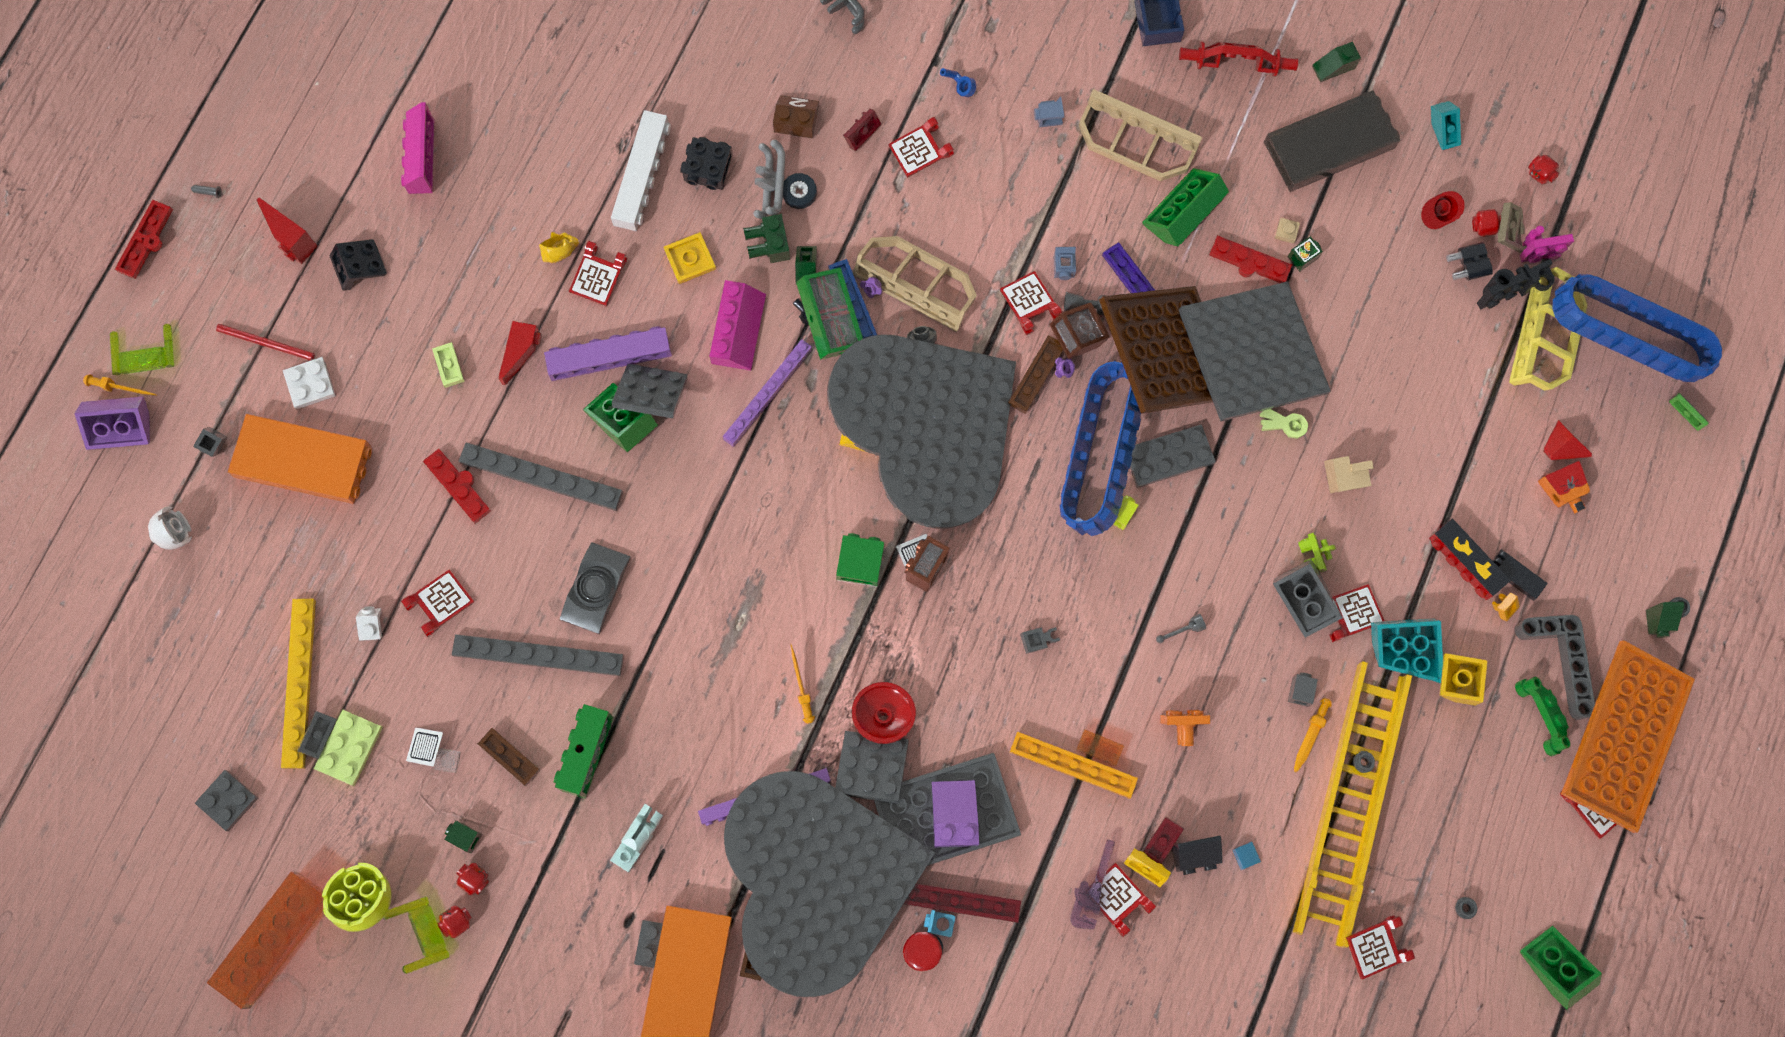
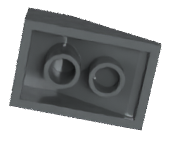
M1312 559L1274 578V587L1305 638L1343 618Z

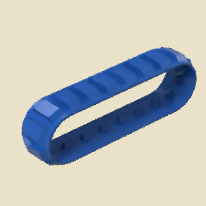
M1578 274L1563 282L1555 291V297L1552 299V309L1555 318L1562 326L1574 333L1683 382H1696L1711 375L1719 367L1722 357V346L1714 332L1602 278L1588 274ZM1573 292L1582 293L1685 341L1697 352L1699 366L1587 315L1576 305Z
M1112 361L1099 366L1089 380L1079 417V425L1075 434L1074 446L1070 455V463L1067 467L1066 480L1062 488L1061 504L1059 505L1061 517L1066 520V524L1071 529L1081 535L1087 533L1090 536H1095L1108 530L1115 523L1123 501L1122 495L1126 488L1127 473L1131 466L1132 452L1135 449L1137 440L1136 434L1141 422V412L1131 385L1101 509L1094 517L1086 521L1079 517L1076 519L1077 505L1103 395L1106 388L1113 381L1122 377L1128 379L1122 362Z

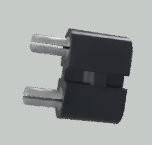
M1484 242L1458 248L1457 253L1446 256L1448 262L1460 259L1464 267L1463 271L1452 274L1453 280L1466 277L1469 281L1493 274Z

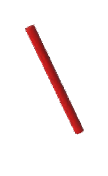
M222 324L216 326V331L310 361L314 360L315 353Z

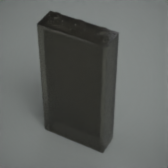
M1372 90L1268 133L1264 144L1289 192H1292L1395 149L1400 142V135L1392 126L1389 114L1384 111L1381 99Z

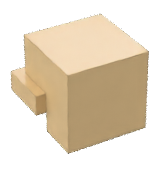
M1349 456L1324 461L1330 493L1371 486L1369 469H1374L1372 460L1350 464Z

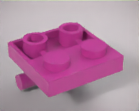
M1537 226L1525 237L1523 246H1527V248L1519 255L1521 263L1529 262L1532 264L1546 258L1551 260L1560 258L1562 253L1568 250V247L1574 242L1573 235L1567 234L1543 239L1541 234L1544 232V227Z

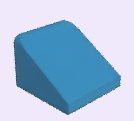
M1253 842L1232 850L1240 870L1261 862Z

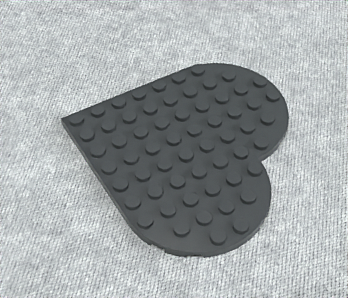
M875 335L854 343L835 363L827 386L828 407L835 420L834 423L844 436L855 443L856 447L879 456L878 472L880 482L883 484L887 498L895 508L900 510L907 519L919 525L936 529L954 528L968 523L979 516L989 506L997 492L1010 410L1008 402L1012 395L1016 361L896 335Z
M784 771L767 775L753 782L733 803L727 816L724 830L727 860L739 881L753 892L746 905L742 922L743 945L753 969L771 987L796 997L824 996L846 986L859 974L935 852L835 787L811 774Z

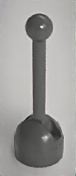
M1197 614L1189 620V625L1164 636L1158 635L1156 641L1163 643L1165 639L1189 629L1195 632L1203 631L1206 629L1205 622L1201 614Z

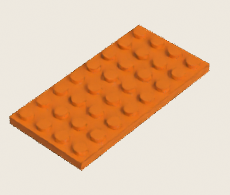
M1619 641L1561 795L1633 833H1638L1695 679L1627 641Z

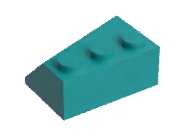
M1430 618L1371 622L1372 645L1378 667L1441 683L1443 649L1440 620Z

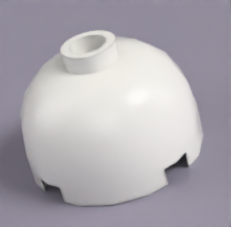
M170 506L164 507L155 513L148 524L151 541L166 550L180 548L191 540V537L188 538V532L191 531V527L187 519L180 511L174 512L170 510L173 508Z

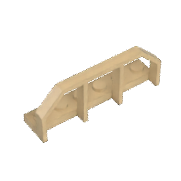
M1094 89L1079 122L1080 130L1089 150L1159 181L1187 173L1202 140V137ZM1091 108L1097 111H1104L1115 119L1120 118L1124 120L1109 150L1093 143L1085 124ZM1127 123L1131 126L1145 129L1149 134H1156L1142 164L1114 152ZM1160 137H1163L1167 142L1181 145L1185 150L1192 151L1185 166L1164 173H1160L1146 165Z
M898 236L871 238L858 254L853 270V275L863 281H867L869 277L877 278L881 282L883 292L956 332L961 327L965 314L977 296L968 274ZM896 246L909 253L894 274L864 258L871 248ZM914 257L940 270L926 291L899 278ZM945 274L962 282L969 300L961 311L930 295Z

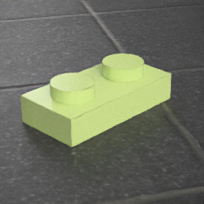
M453 343L432 348L443 386L447 388L465 382Z

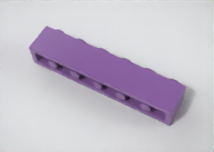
M659 326L652 327L649 331H633L625 336L613 335L605 340L593 339L586 344L574 343L566 348L554 347L544 352L547 371L551 381L627 366V364H638L672 357L666 328Z

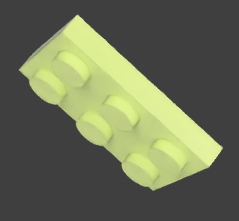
M342 710L314 769L355 786L383 727Z

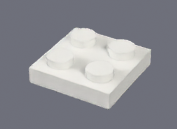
M323 357L283 370L296 410L336 396Z

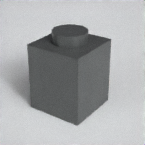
M207 427L201 431L193 447L214 457L219 454L228 437L211 427Z
M1308 673L1295 675L1292 678L1288 702L1306 707L1311 706L1314 702L1318 679L1312 678V675Z

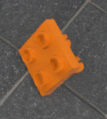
M1166 710L1165 715H1160V723L1177 726L1178 745L1194 746L1193 726H1196V724H1210V715H1206L1204 711L1187 710V714H1182V711Z

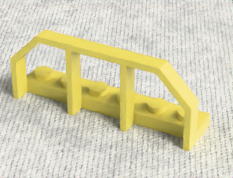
M1558 267L1551 269L1553 275L1564 282L1570 277H1574ZM1540 277L1539 282L1542 285H1548V280ZM1552 286L1547 291H1539L1535 287H1532L1530 290L1509 383L1514 386L1531 383L1545 391L1553 389L1571 379L1581 335L1571 331L1567 351L1541 337L1546 313L1555 317L1552 305L1548 304ZM1574 291L1573 297L1576 305L1581 311L1586 313L1587 302L1584 294ZM1538 346L1564 359L1561 377L1550 383L1532 374Z

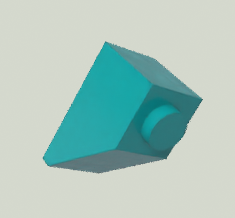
M1450 101L1432 105L1431 125L1441 149L1445 150L1460 146V108Z

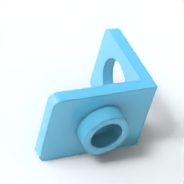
M931 910V914H926L924 927L928 928V933L951 937L955 916ZM940 918H946L949 921V928L945 931L937 928L936 923Z

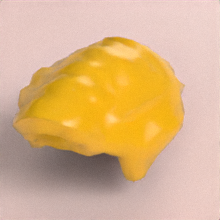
M551 232V237L539 244L542 260L544 262L557 263L566 259L579 245V241L576 237L567 233L556 234Z

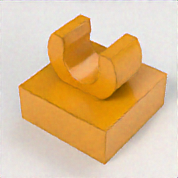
M1511 592L1508 596L1501 593L1498 595L1502 601L1501 604L1492 602L1494 610L1498 611L1500 618L1506 622L1520 607L1518 597Z

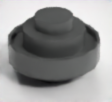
M919 326L907 334V338L934 344L937 341V334L935 329L931 327Z

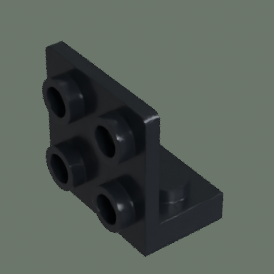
M373 239L336 243L329 255L343 291L351 290L354 282L358 279L381 277L387 274Z

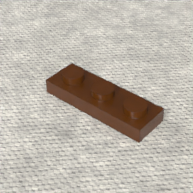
M493 728L477 743L524 786H527L540 771L536 765Z

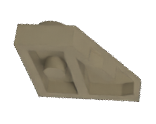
M1511 202L1504 203L1501 213L1500 230L1498 232V242L1522 253L1527 248V246H1522L1521 234H1525L1523 210Z

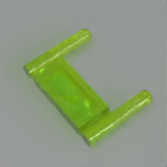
M170 324L163 325L164 347L120 353L118 333L115 331L110 332L112 375L174 367L172 328Z
M426 896L385 912L383 915L384 920L408 912V917L422 954L425 956V958L404 965L402 967L403 973L408 974L449 958V952L445 948L446 944Z

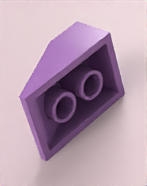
M975 780L932 782L934 848L978 846L979 830Z

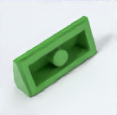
M1680 392L1669 401L1697 431L1709 424L1707 419Z

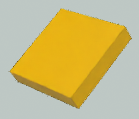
M701 232L663 247L679 284L716 270Z

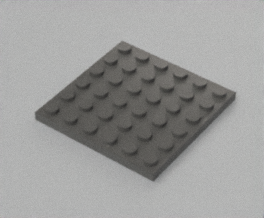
M1288 282L1182 306L1179 309L1220 422L1327 395L1331 392Z

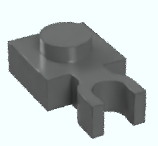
M1042 627L1022 632L1020 636L1026 654L1048 648L1046 642L1055 643L1060 641V638L1053 639L1050 636L1051 632H1055L1057 628H1051L1046 633H1043Z

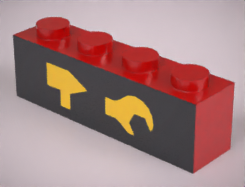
M1453 518L1429 538L1432 546L1444 554L1446 561L1458 569L1463 580L1470 582L1475 588L1477 595L1481 598H1485V600L1490 599L1511 581Z

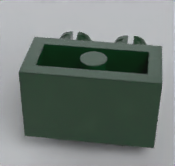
M782 214L762 217L761 225L743 228L746 241L760 237L766 239L764 241L765 244L747 246L749 259L767 256L770 258V263L790 260Z

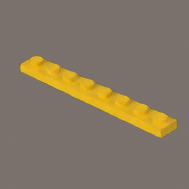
M292 599L281 768L305 769L306 755L297 750L308 728L315 599Z

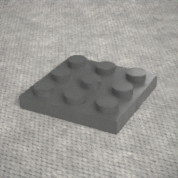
M627 364L612 400V408L674 418L687 383L688 374L639 366L637 364Z
M845 731L835 788L849 797L899 803L909 740L902 738L893 743L879 744L867 740L859 732Z

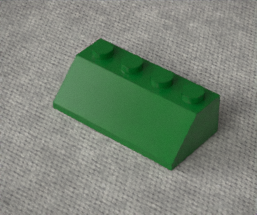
M1193 168L1142 223L1164 243L1178 247L1229 193V190L1220 174Z

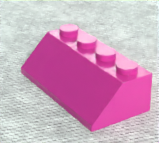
M421 102L406 111V119H403L405 138H402V146L405 150V156H402L404 175H401V184L405 187L408 194L433 193L434 118L426 102Z
M725 280L709 355L711 364L751 371L766 299L765 293L745 283Z

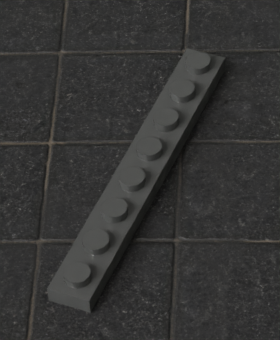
M465 443L459 459L460 464L617 511L623 491L470 443Z
M456 634L452 649L453 657L621 676L624 658L623 654Z

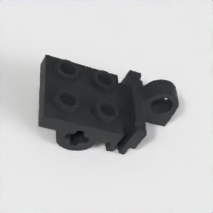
M1551 259L1532 268H1529L1527 264L1523 267L1520 266L1516 269L1518 275H1514L1508 269L1498 270L1484 287L1483 296L1477 302L1480 310L1486 307L1491 309L1504 298L1506 300L1512 299L1517 295V291H1519L1521 296L1526 295L1532 287L1539 291H1547L1555 281L1550 266L1553 264ZM1540 277L1546 278L1548 285H1542L1539 282Z

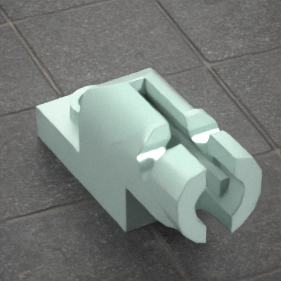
M644 804L621 840L622 843L610 860L627 872H630L644 851L663 817L662 814L656 811L650 819V823L647 822L646 819L652 808Z

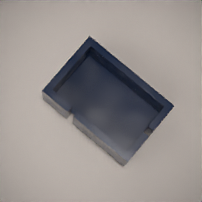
M1134 0L1142 47L1181 42L1185 30L1182 15H1180L1179 0Z

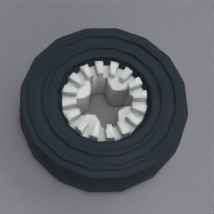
M794 173L784 180L783 199L787 205L795 209H804L815 201L817 186L810 176L803 173ZM796 188L799 190L803 189V194H796Z

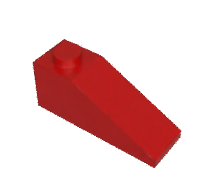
M512 321L498 377L502 385L508 384L535 352L536 345L540 344L541 333L537 325Z

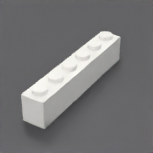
M646 110L643 112L611 215L613 226L637 231L638 225H641L643 222L644 214L642 211L648 205L649 189L653 188L655 181L653 175L659 169V156L665 149L664 139L666 135H669L671 124H669L666 115Z

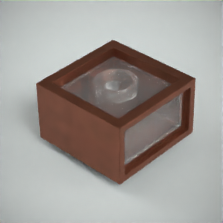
M1091 302L1061 313L1049 324L1068 359L1094 350L1110 338Z
M927 536L925 541L921 539L916 547L915 558L911 557L905 566L906 581L928 592L948 558L950 547L930 536Z

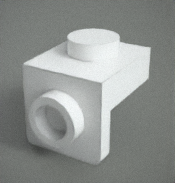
M368 606L359 611L356 616L359 641L381 639L382 631L379 617L382 613L381 608L375 609L373 606Z

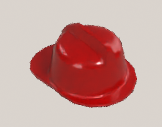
M1454 191L1443 192L1429 199L1424 204L1421 212L1424 225L1429 229L1436 230L1456 221L1463 214L1465 208L1464 199L1459 193Z

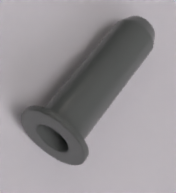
M193 185L191 187V191L194 193L213 195L216 198H220L222 193L220 186L213 188Z

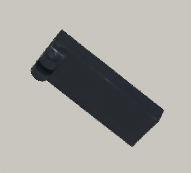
M1502 549L1498 551L1492 560L1511 580L1509 583L1533 601L1538 598L1548 584Z

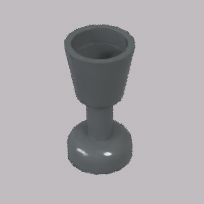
M1066 292L1064 312L1091 302L1097 314L1104 315L1099 299L1106 295H1100L1096 301L1085 300L1083 296Z

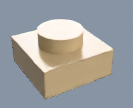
M1280 218L1275 239L1294 244L1300 223Z

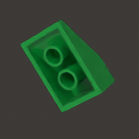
M612 383L590 402L583 411L617 445L628 453L658 425L651 414L612 408V400L618 388L616 384Z
M1551 926L1520 950V954L1550 994L1566 1010L1600 985L1602 973L1554 926Z

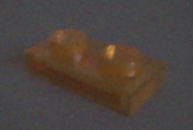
M1084 729L1076 750L1116 766L1124 745Z

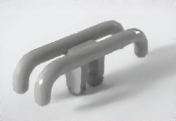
M777 140L770 142V145L777 151L776 172L773 171L774 160L771 149L764 143L758 146L766 158L765 167L758 166L755 170L758 175L763 177L755 178V185L764 189L762 211L755 210L753 213L758 219L768 215H777L782 208L785 151L782 144ZM775 190L774 207H770L771 191Z

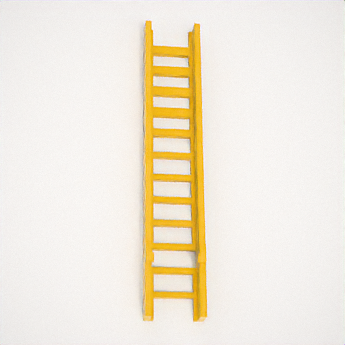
M1363 661L1356 668L1292 932L1299 935L1303 934L1306 917L1339 926L1335 946L1342 948L1349 947L1346 937L1352 935L1358 905L1361 900L1364 879L1412 676L1408 674L1403 677L1399 676L1395 692L1364 683L1368 663ZM1364 692L1392 700L1390 712L1358 703L1360 693ZM1356 712L1388 721L1385 732L1353 723ZM1351 732L1383 741L1381 752L1350 744ZM1361 751L1371 753L1375 761H1378L1376 773L1371 771L1361 773L1354 766L1344 764L1346 752L1354 755ZM1344 771L1374 780L1371 794L1338 786L1341 772ZM1340 792L1369 801L1366 815L1334 807L1336 793ZM1332 812L1363 821L1361 836L1328 827ZM1329 833L1359 842L1356 857L1323 848L1326 834ZM1325 854L1354 863L1351 878L1318 869L1321 855ZM1317 875L1352 885L1349 900L1313 890L1317 886ZM1315 896L1344 905L1341 920L1308 911L1311 897Z

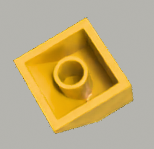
M1445 653L1443 657L1440 696L1456 703L1474 706L1483 703L1487 660Z

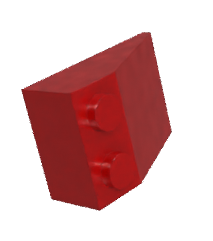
M259 197L256 201L275 240L279 243L278 248L292 262L296 260L303 264L317 248L316 243L303 228Z

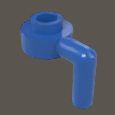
M945 68L940 70L941 76L952 78L957 82L956 89L960 96L971 97L975 93L976 81L973 78L962 77L957 71Z

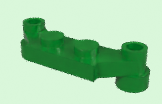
M1538 677L1522 679L1516 682L1515 689L1517 694L1523 698L1529 695L1533 697L1551 734V738L1543 743V748L1547 755L1552 757L1560 754L1562 750L1571 746L1570 740L1567 737L1569 726L1551 689H1546Z

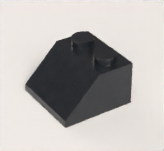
M1221 835L1174 845L1172 847V854L1176 872L1183 871V875L1196 873V868L1204 867V871L1217 869V864L1223 863Z

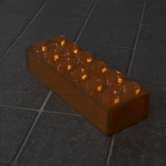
M291 871L207 981V984L240 1009H250L323 912V890L300 873Z

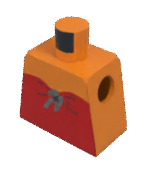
M1580 461L1552 472L1538 481L1558 508L1569 503L1574 514L1586 509L1581 498L1590 493V488Z

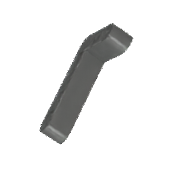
M1575 615L1533 617L1519 622L1515 626V634L1521 640L1558 639L1570 716L1575 720L1591 717L1595 701L1583 627L1579 617ZM1566 622L1571 624L1572 630L1566 627ZM1545 623L1551 626V632L1546 630ZM1525 624L1530 627L1531 633L1525 631ZM1569 642L1574 644L1575 651L1570 649ZM1573 663H1575L1578 666V672L1574 671L1572 667ZM1576 684L1581 686V693L1576 690ZM1579 705L1585 708V714L1580 712Z

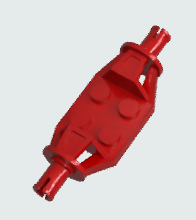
M1201 41L1198 49L1180 47L1179 60L1196 61L1198 70H1201L1202 66L1219 68L1221 54L1229 58H1236V55H1241L1244 59L1256 60L1255 70L1257 72L1272 73V77L1277 76L1279 69L1297 71L1298 58L1281 57L1280 49H1276L1274 55L1257 45L1217 42L1205 47V43ZM1214 56V62H1204V58ZM1263 59L1271 62L1272 68L1262 67Z

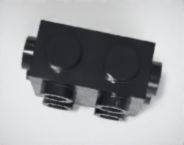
M693 137L691 144L688 143L686 148V162L683 161L681 164L680 173L683 174L684 181L694 186L697 184L703 185L710 190H723L733 156L732 147L725 142L716 143L705 137Z

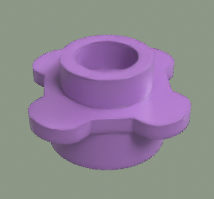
M869 277L867 281H861L860 286L869 298L882 293V285L877 278Z
M1057 358L1055 360L1056 377L1066 376L1070 378L1075 370L1072 359Z

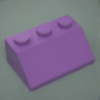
M144 396L85 401L80 403L74 413L86 450L146 445L150 443V415Z

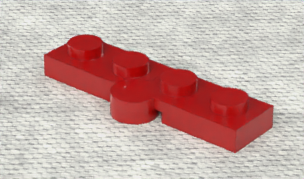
M152 199L115 267L117 272L136 279L150 252H157L162 248L163 244L159 235L173 211L170 206Z
M1218 235L1209 256L1239 267V274L1246 278L1256 272L1257 275L1278 283H1284L1292 267L1290 263Z
M439 448L423 460L424 464L475 524L491 512L489 507L471 487L474 483L473 475L469 471L458 472Z

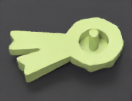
M1268 409L1259 415L1269 419L1261 420L1260 423L1263 426L1261 431L1282 429L1289 438L1298 439L1308 429V422L1300 414L1292 413L1284 417Z

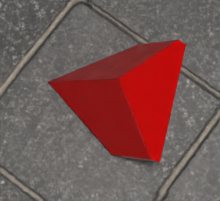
M1558 420L1543 450L1549 459L1560 460L1592 457V453Z

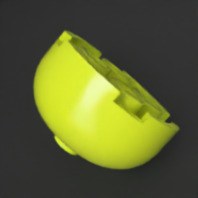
M358 863V865L347 869L342 868L330 878L323 890V912L340 929L351 932L369 929L382 920L390 907L392 898L390 884L387 878L371 864Z

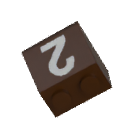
M780 95L773 118L774 133L813 139L819 101Z

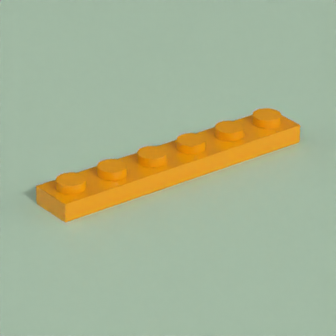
M1020 732L1016 733L1009 752L1128 799H1131L1138 780L1137 777Z

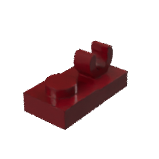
M872 109L862 112L863 116L859 120L855 119L854 125L843 135L850 149L857 151L882 125L876 112Z
M1165 816L1142 852L1156 863L1162 864L1184 828Z

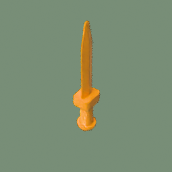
M87 374L83 378L86 386H99L108 392H112L113 388L157 396L144 390L115 384V381L109 377H102L100 379L93 377L92 374Z
M790 644L801 693L797 698L802 706L805 717L803 721L810 724L815 720L810 707L811 698L809 693L805 694L797 658L792 644Z
M1328 698L1320 700L1321 705L1317 714L1309 719L1311 724L1297 753L1294 772H1298L1307 760L1320 729L1326 725L1324 717L1328 708L1332 707V702Z

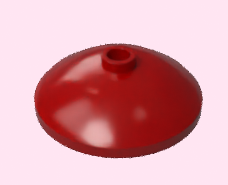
M878 682L868 685L858 693L852 705V721L856 730L864 738L874 743L889 744L901 740L910 732L915 722L916 708L912 697L905 689L893 683ZM886 716L887 719L883 721L879 717Z

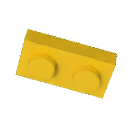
M1135 848L1124 861L1125 865L1158 887H1161L1171 874L1162 864L1156 863L1147 857L1144 852L1138 851Z

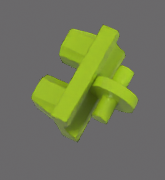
M1314 533L1308 534V538L1298 542L1301 553L1313 550L1315 557L1311 559L1320 572L1327 571L1322 554H1325L1326 560L1333 559L1331 552L1336 550L1335 545H1328L1327 539L1321 540L1322 548H1320L1316 535Z

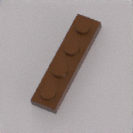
M1049 335L1047 336L1008 402L1010 406L1024 414L1029 410L1052 371L1055 360L1063 352V348L1057 339Z

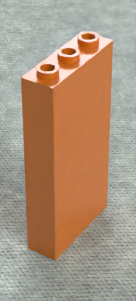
M246 414L227 473L237 479L354 504L355 499L360 495L359 485L361 479H364L366 475L365 465L367 459L369 460L372 455V448L363 439Z
M666 905L641 1037L711 1036L733 917Z

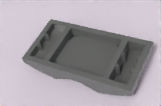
M591 542L581 561L574 584L567 595L560 620L600 634L631 557Z

